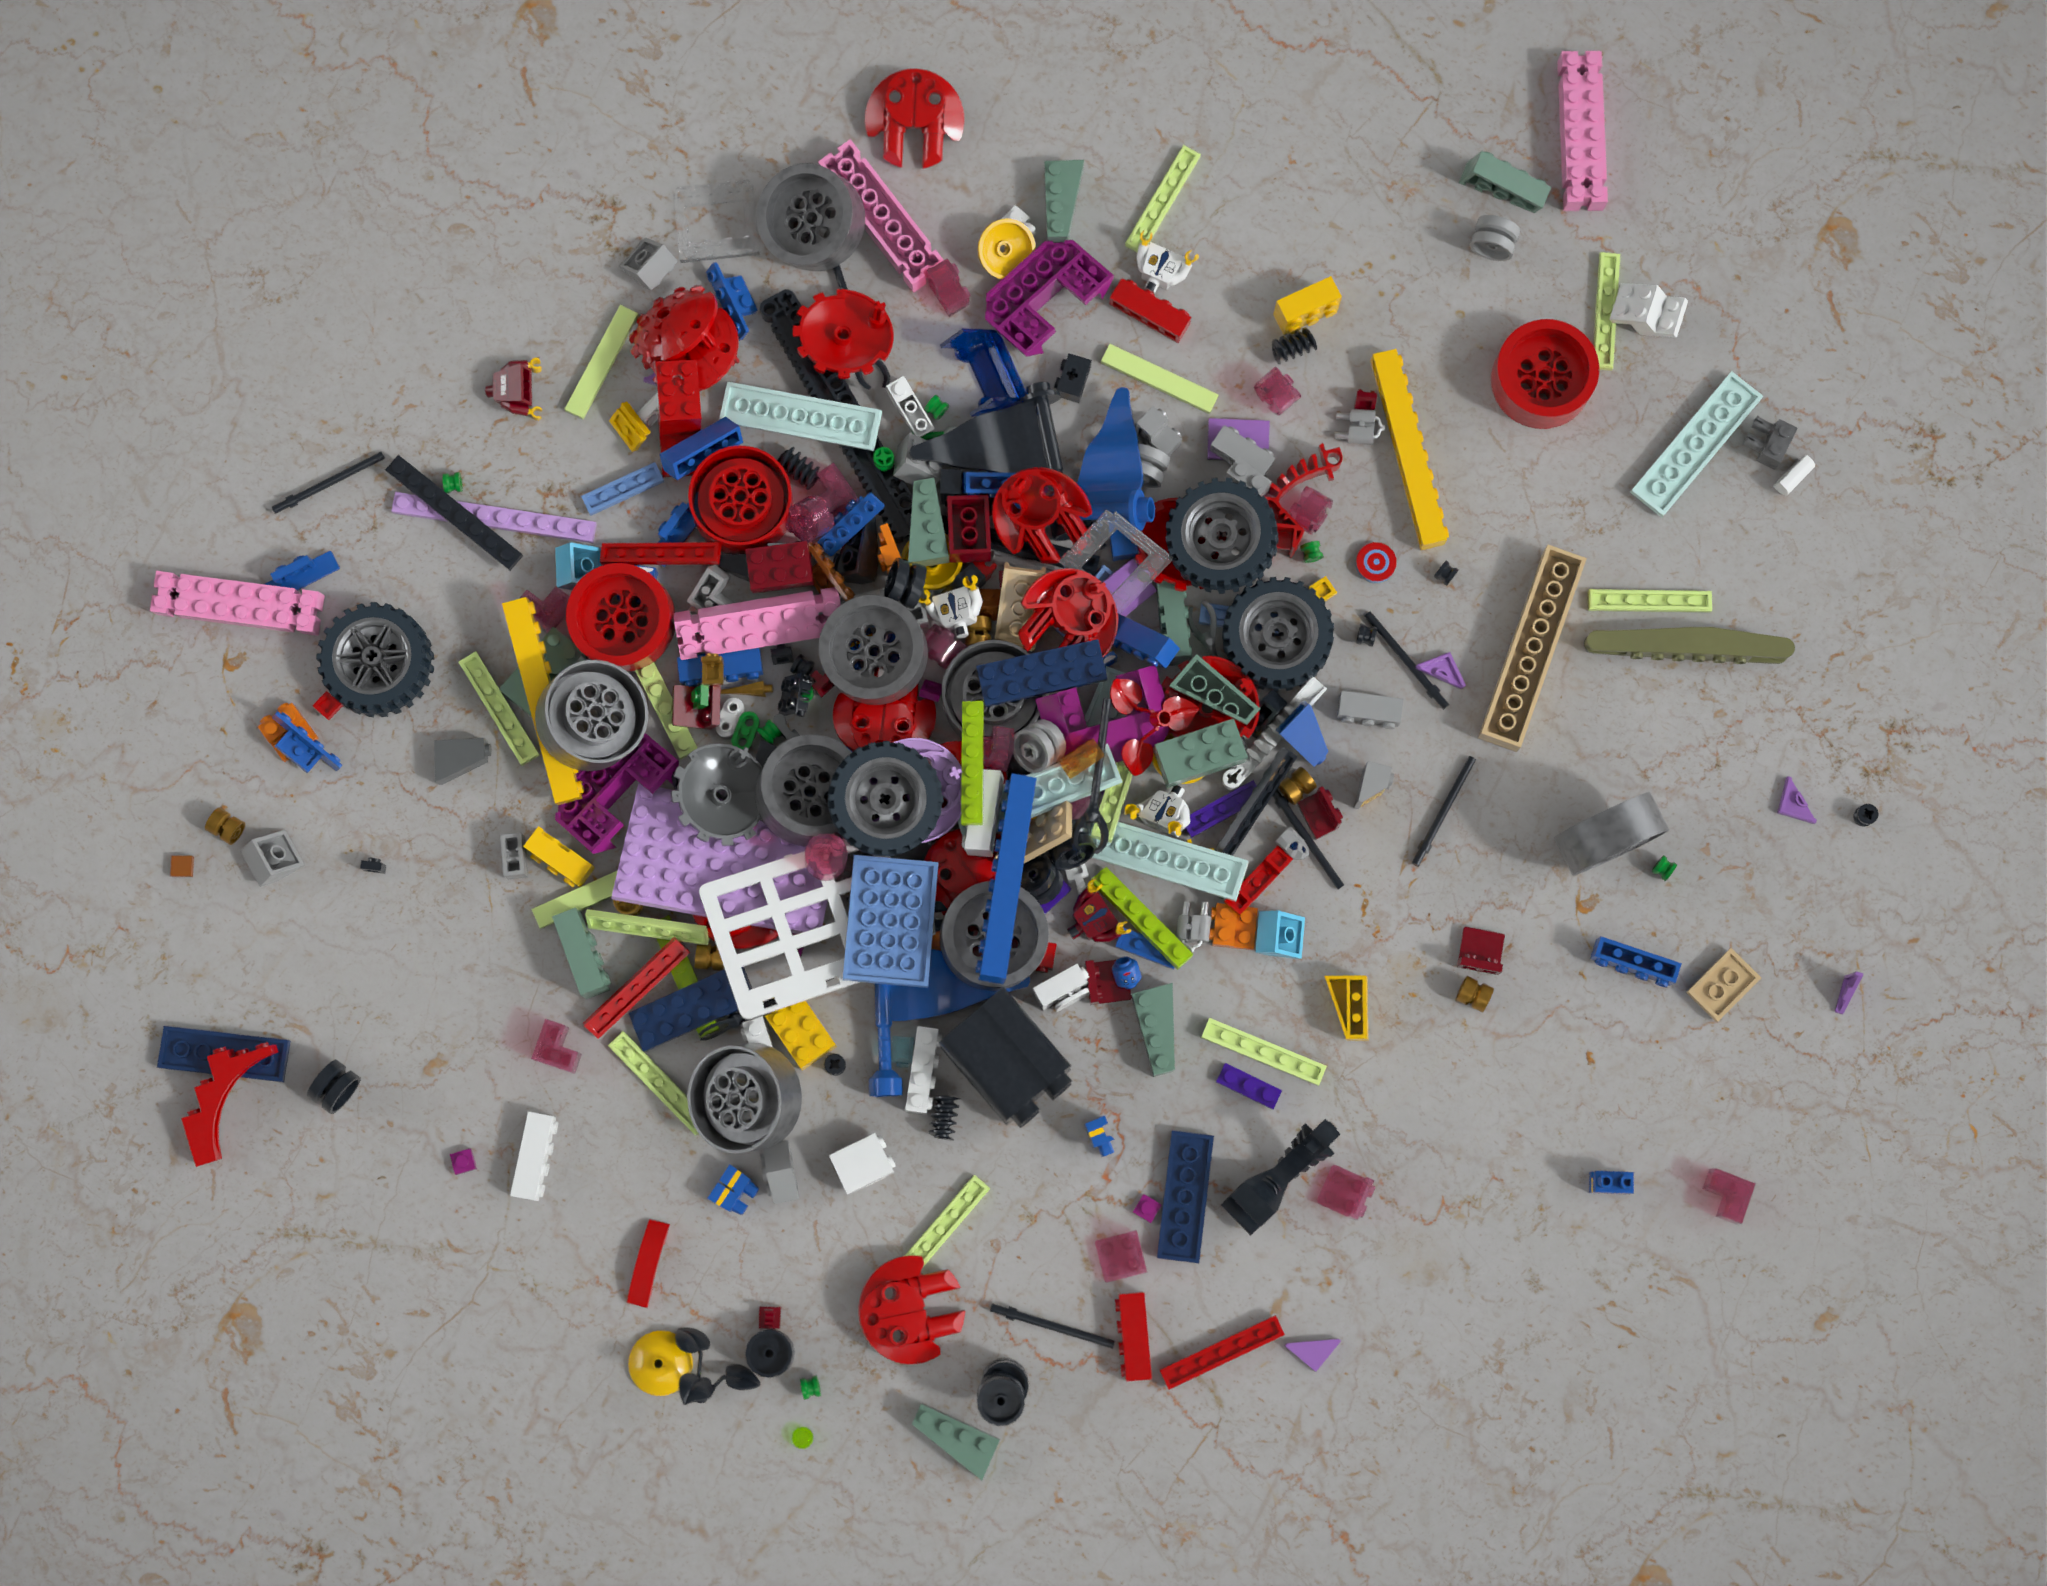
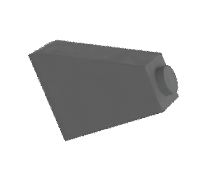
M485 738L434 740L435 782L443 785L488 763V756H491L492 753L491 744H488Z

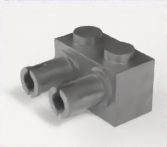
M1757 416L1751 428L1766 434L1767 440L1763 441L1748 433L1742 445L1759 452L1756 461L1775 470L1781 463L1798 428L1781 419L1772 424Z

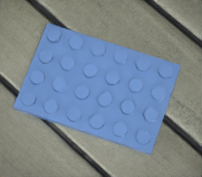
M854 855L843 970L844 981L928 988L938 862Z

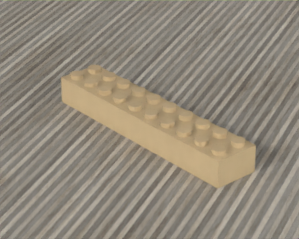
M1547 545L1544 549L1478 735L1479 739L1514 752L1521 748L1587 558L1551 545Z

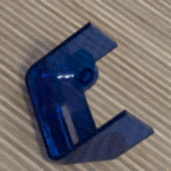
M962 328L940 344L941 348L954 349L955 356L959 361L970 363L984 397L979 399L978 407L970 412L971 417H977L1020 404V399L1027 395L1004 340L996 330Z

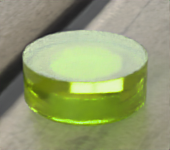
M799 1427L792 1434V1442L799 1449L808 1448L813 1443L814 1435L808 1427Z

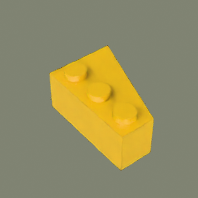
M539 826L523 846L531 853V859L538 864L543 861L548 865L546 868L555 876L560 873L565 877L563 881L571 887L575 885L582 887L595 869L592 864L560 843L559 840L550 836Z
M1367 975L1324 976L1346 1040L1369 1041Z

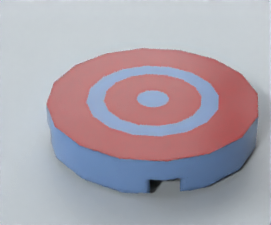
M1381 542L1366 544L1360 549L1356 557L1358 574L1371 583L1387 581L1393 575L1397 566V558L1394 551L1388 545Z

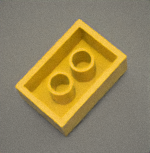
M1329 276L1277 300L1273 316L1283 335L1288 333L1294 334L1295 331H1300L1301 327L1305 325L1312 326L1323 317L1329 318L1335 315L1342 296L1332 276Z
M806 1001L773 1011L765 1016L802 1071L837 1047Z

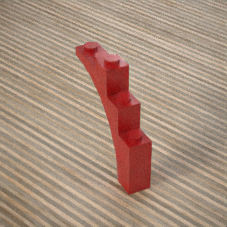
M266 1042L256 1045L257 1050L249 1052L247 1048L235 1053L233 1049L226 1050L225 1047L213 1050V1055L207 1056L213 1078L200 1081V1086L194 1087L200 1108L188 1111V1116L181 1118L196 1167L222 1159L219 1144V1124L228 1094L238 1079L249 1068L262 1059L278 1053L276 1044L269 1046V1043Z

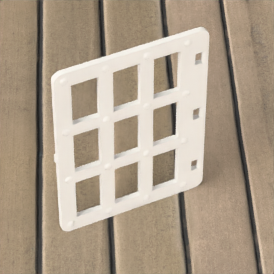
M844 838L794 855H786L782 859L705 883L700 887L699 895L740 1015L744 1019H752L860 983L843 980L844 959L804 971L797 951L798 948L840 935L844 948H846L848 917L840 895L851 892L852 877L835 883L828 860L859 850L847 843ZM873 855L874 857L891 858L890 856H876V855ZM815 865L823 887L780 901L773 878ZM754 884H761L767 902L766 906L724 919L717 899L718 896ZM828 900L835 922L792 936L785 913ZM770 918L773 919L779 941L736 954L729 932ZM784 953L792 976L749 990L741 967ZM838 978L840 983L827 987L826 980ZM775 998L776 1005L764 1008L763 1001Z

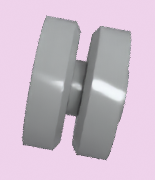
M1483 215L1477 220L1476 232L1472 235L1469 245L1476 254L1495 261H1507L1513 256L1514 244L1518 241L1521 231L1517 224L1509 219L1495 215Z
M1138 443L1143 469L1142 486L1159 488L1165 476L1162 472L1167 470L1170 457L1157 448Z
M1043 719L1035 721L1014 735L1012 751L1021 767L1029 772L1039 773L1064 757L1066 742L1059 728L1052 722Z

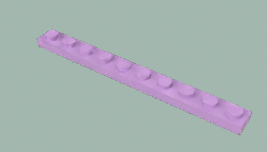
M395 492L392 506L393 514L447 521L416 495ZM457 501L489 528L587 543L594 542L597 525L594 521Z

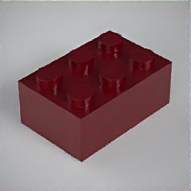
M988 495L947 496L949 563L990 562L991 540Z
M807 541L745 549L750 589L753 594L814 586L810 549Z

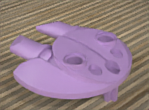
M922 738L902 739L893 743L899 742L909 748L916 749L935 768L937 777L941 781L942 796L947 802L946 806L941 808L942 812L936 827L922 843L929 842L947 833L961 817L962 767L950 751L936 742ZM897 776L891 777V783L897 784L899 782ZM872 777L869 782L871 785H876L878 780ZM905 794V799L908 802L910 800V796L908 794ZM862 796V801L868 799L866 796ZM894 813L893 819L899 821L901 818L900 814ZM876 818L872 821L877 822L879 821V818Z

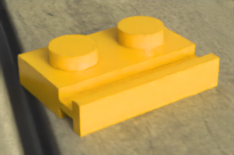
M628 401L620 404L621 407L615 411L609 422L630 450L634 452L641 447L647 438L646 436L651 432Z

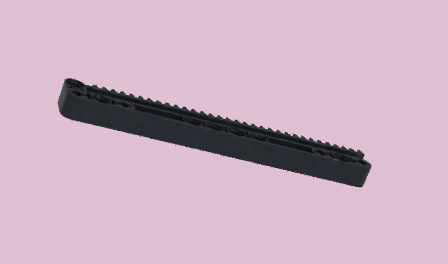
M785 289L764 300L760 305L762 318L765 322L772 323V333L779 340L780 346L783 347V351L787 354L788 360L791 361L792 367L795 368L796 374L799 375L800 381L806 387L807 393L814 398L836 402L849 399L851 400L850 404L860 406L845 379H840L838 373L825 370L823 374L819 373L814 369L815 363L808 356L801 358L797 348L801 347L799 337H793L792 331L793 325L800 326L801 320L794 321L792 318L797 315L801 304L793 291ZM785 300L791 301L792 308H789ZM769 308H773L775 310L771 314L765 313V311ZM835 382H839L842 384L837 389L831 387V385ZM878 436L874 451L838 445L839 448H842L843 455H846L847 462H850V467L854 469V474L858 476V481L862 483L866 494L871 492L884 504V508L878 515L881 516L883 523H888L895 543L903 542V539L910 535L913 496L905 482L893 476L894 466L888 471H881L875 466L874 453L878 448L884 447ZM892 485L899 486L900 495H898L895 488H892ZM903 501H909L911 503V505L907 508H903L900 506L901 502Z

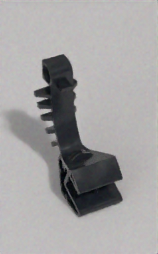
M1324 1119L1314 1130L1305 1123L1297 1133V1138L1295 1137L1291 1141L1292 1148L1288 1147L1285 1150V1157H1280L1278 1164L1274 1168L1245 1180L1221 1206L1251 1236L1278 1211L1285 1190L1292 1179H1296L1300 1172H1307L1310 1169L1309 1166H1316L1319 1161H1324L1327 1157H1332L1335 1154L1329 1146L1340 1136L1337 1128L1331 1122H1328L1327 1119Z

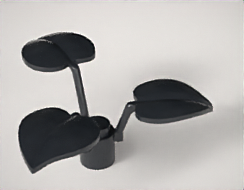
M694 1328L677 1329L675 1343L678 1348L686 1353L698 1352L699 1355L697 1375L687 1373L679 1379L678 1388L683 1405L692 1402H707L712 1397L716 1387L723 1380H726L728 1387L736 1390H750L760 1387L761 1384L757 1376L749 1368L740 1364L727 1366L725 1369L726 1375H722L712 1385L709 1378L701 1377L702 1350L710 1348L709 1338L703 1332Z

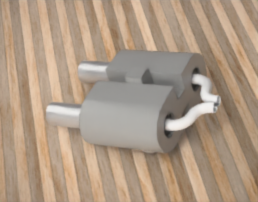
M1351 409V413L1337 412L1336 420H1350L1349 432H1335V439H1348L1349 444L1373 445L1374 438L1379 437L1381 431L1385 430V425L1381 424V419L1376 417V410ZM1375 419L1378 420L1379 426L1382 427L1378 430L1377 435H1374Z
M1184 902L1183 914L1178 916L1176 937L1191 952H1194V949L1200 947L1202 943L1209 942L1211 917L1207 916L1209 902H1202L1200 915L1190 916L1191 903ZM1194 942L1198 943L1197 945L1192 946V948L1189 945L1185 944Z

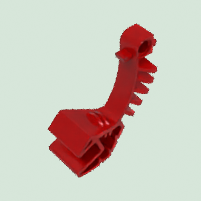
M1324 443L1320 444L1318 449L1323 467L1318 468L1317 456L1312 454L1308 460V465H1306L1304 458L1299 460L1296 469L1291 465L1287 470L1286 477L1282 473L1277 478L1278 486L1274 483L1270 485L1268 493L1274 497L1265 496V498L1268 500L1270 508L1273 509L1277 523V549L1289 550V558H1292L1297 551L1305 530L1280 505L1279 501L1296 485L1309 479L1326 474L1328 481H1333V472L1340 468L1343 460L1340 447L1325 450ZM1333 457L1338 463L1331 464L1328 462V458Z

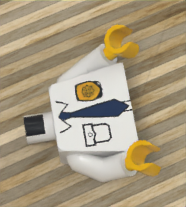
M1143 230L1140 234L1142 242L1139 244L1136 258L1138 270L1142 273L1141 278L1147 281L1144 289H1148L1155 294L1158 287L1168 289L1169 286H1175L1185 280L1192 267L1191 263L1197 261L1199 255L1196 254L1192 260L1189 257L1192 250L1187 251L1184 257L1152 242L1149 245L1148 242L1151 241L1153 234L1151 232L1150 238L1145 239L1143 237Z
M976 575L971 576L973 583H970L966 576L963 579L964 587L934 596L931 601L929 599L930 592L925 589L924 593L927 598L924 599L920 596L919 599L920 603H925L924 607L931 618L941 627H945L950 631L955 630L957 638H964L969 635L967 626L977 622V616L983 603L979 588L975 586L978 581Z
M1178 785L1173 786L1170 793L1159 790L1155 795L1137 805L1127 804L1125 806L1124 815L1130 814V818L1133 820L1139 815L1145 825L1175 837H1179L1181 831L1190 824L1188 805L1181 798L1185 790Z

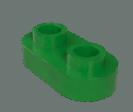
M744 712L739 717L731 739L733 746L740 749L745 747L749 750L751 749L757 729L760 726V720L754 712ZM752 720L753 725L747 726L746 722ZM741 739L746 740V744L743 746L739 745Z

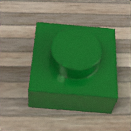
M699 685L694 688L691 694L693 709L702 710L708 706L709 685Z

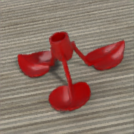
M1116 678L1110 687V699L1115 710L1124 715L1130 714L1133 708L1137 711L1149 713V720L1153 726V729L1145 734L1140 741L1131 739L1122 747L1121 757L1133 776L1142 774L1153 760V747L1149 743H1143L1145 739L1155 731H1158L1159 727L1168 726V728L1174 731L1184 730L1191 723L1199 707L1187 699L1176 696L1167 698L1162 704V710L1154 711L1153 709L1149 710L1138 707L1137 704L1142 700L1140 686L1133 680Z

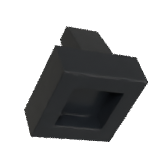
M785 644L776 645L777 649H770L773 665L794 663L791 647H786Z

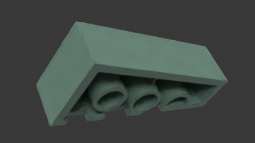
M1481 151L1466 163L1458 182L1464 186L1466 182L1475 186L1474 190L1479 192L1483 190L1492 192L1493 197L1499 200L1510 199V204L1533 213L1543 208L1551 186L1547 185L1545 181L1533 178L1526 171L1512 167L1509 162L1501 161L1487 151Z
M1084 160L1044 161L1047 241L1058 243L1069 240L1084 171Z
M934 478L914 481L908 556L910 566L914 563L926 567L949 563V554Z
M1163 581L1161 584L1157 583L1156 585L1160 633L1169 637L1180 648L1168 665L1176 666L1192 658V647L1189 646L1188 640L1190 638V626H1187L1186 618H1189L1188 606H1184V598H1187V592L1176 591L1174 584Z
M1197 654L1169 686L1245 725L1260 710L1254 702Z
M1173 983L1132 993V1002L1153 1077L1174 1072Z
M921 1403L912 1425L980 1480H983L1000 1439Z

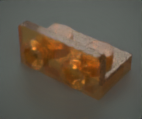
M1090 738L1058 760L1057 763L1067 776L1072 779L1103 758L1104 753L1094 738Z

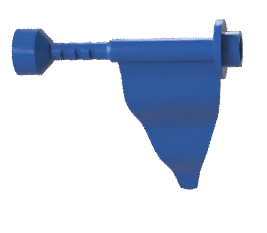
M1120 387L1114 393L1101 430L1088 445L1084 454L1077 484L1086 494L1093 513L1086 518L1079 517L1081 520L1129 519L1134 531H1142L1146 522H1153L1155 504L1153 498L1145 497L1141 490L1143 469L1136 427L1131 410L1130 392L1127 388ZM1014 503L1017 508L1021 509L1019 504Z
M931 949L928 988L874 983L879 1070L869 1078V1097L903 1095L902 1077L892 1070L890 1028L892 1022L923 1019L955 1012L991 998L998 991L981 990L964 983L949 969L942 952ZM1028 976L1019 984L1006 990L1010 992L1028 987L1030 977Z

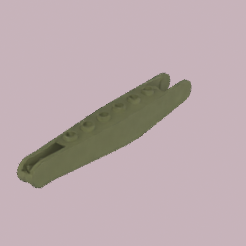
M1716 627L1595 630L1584 640V647L1589 653L1630 656L1631 659L1651 657V660L1667 658L1672 659V661L1692 660L1693 662L1713 661V663L1734 662V664H1781L1795 652V644L1789 638Z

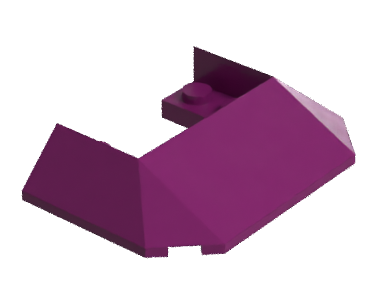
M1065 240V242L1058 243L1044 241L986 293L985 320L1026 357L1043 354L1041 345L1054 335L1056 330L1037 311L1064 287L1085 306L1095 296L1103 300L1114 275L1074 240Z
M1152 665L1115 676L1117 679L1133 680L1140 686L1142 700L1137 704L1138 707L1149 710L1153 709L1154 711L1162 710L1165 696L1156 667ZM1076 687L1035 699L1041 720L1044 719L1052 722L1064 736L1066 751L1064 757L1058 763L1097 748L1100 724L1087 727ZM1133 708L1132 712L1125 717L1109 721L1105 744L1109 745L1115 763L1123 761L1121 751L1123 745L1128 740L1136 739L1140 741L1145 734L1153 729L1149 720V713L1137 711ZM1168 726L1159 727V730L1145 739L1143 743H1149L1154 748L1155 744L1164 741L1170 728Z
M644 733L636 748L614 765L597 771L579 770V773H576L577 781H581L584 793H581L582 799L558 805L555 820L593 854L615 849L617 847L610 840L624 824L608 811L609 808L636 780L652 794L666 780L673 785L672 774L679 766V761L649 735Z

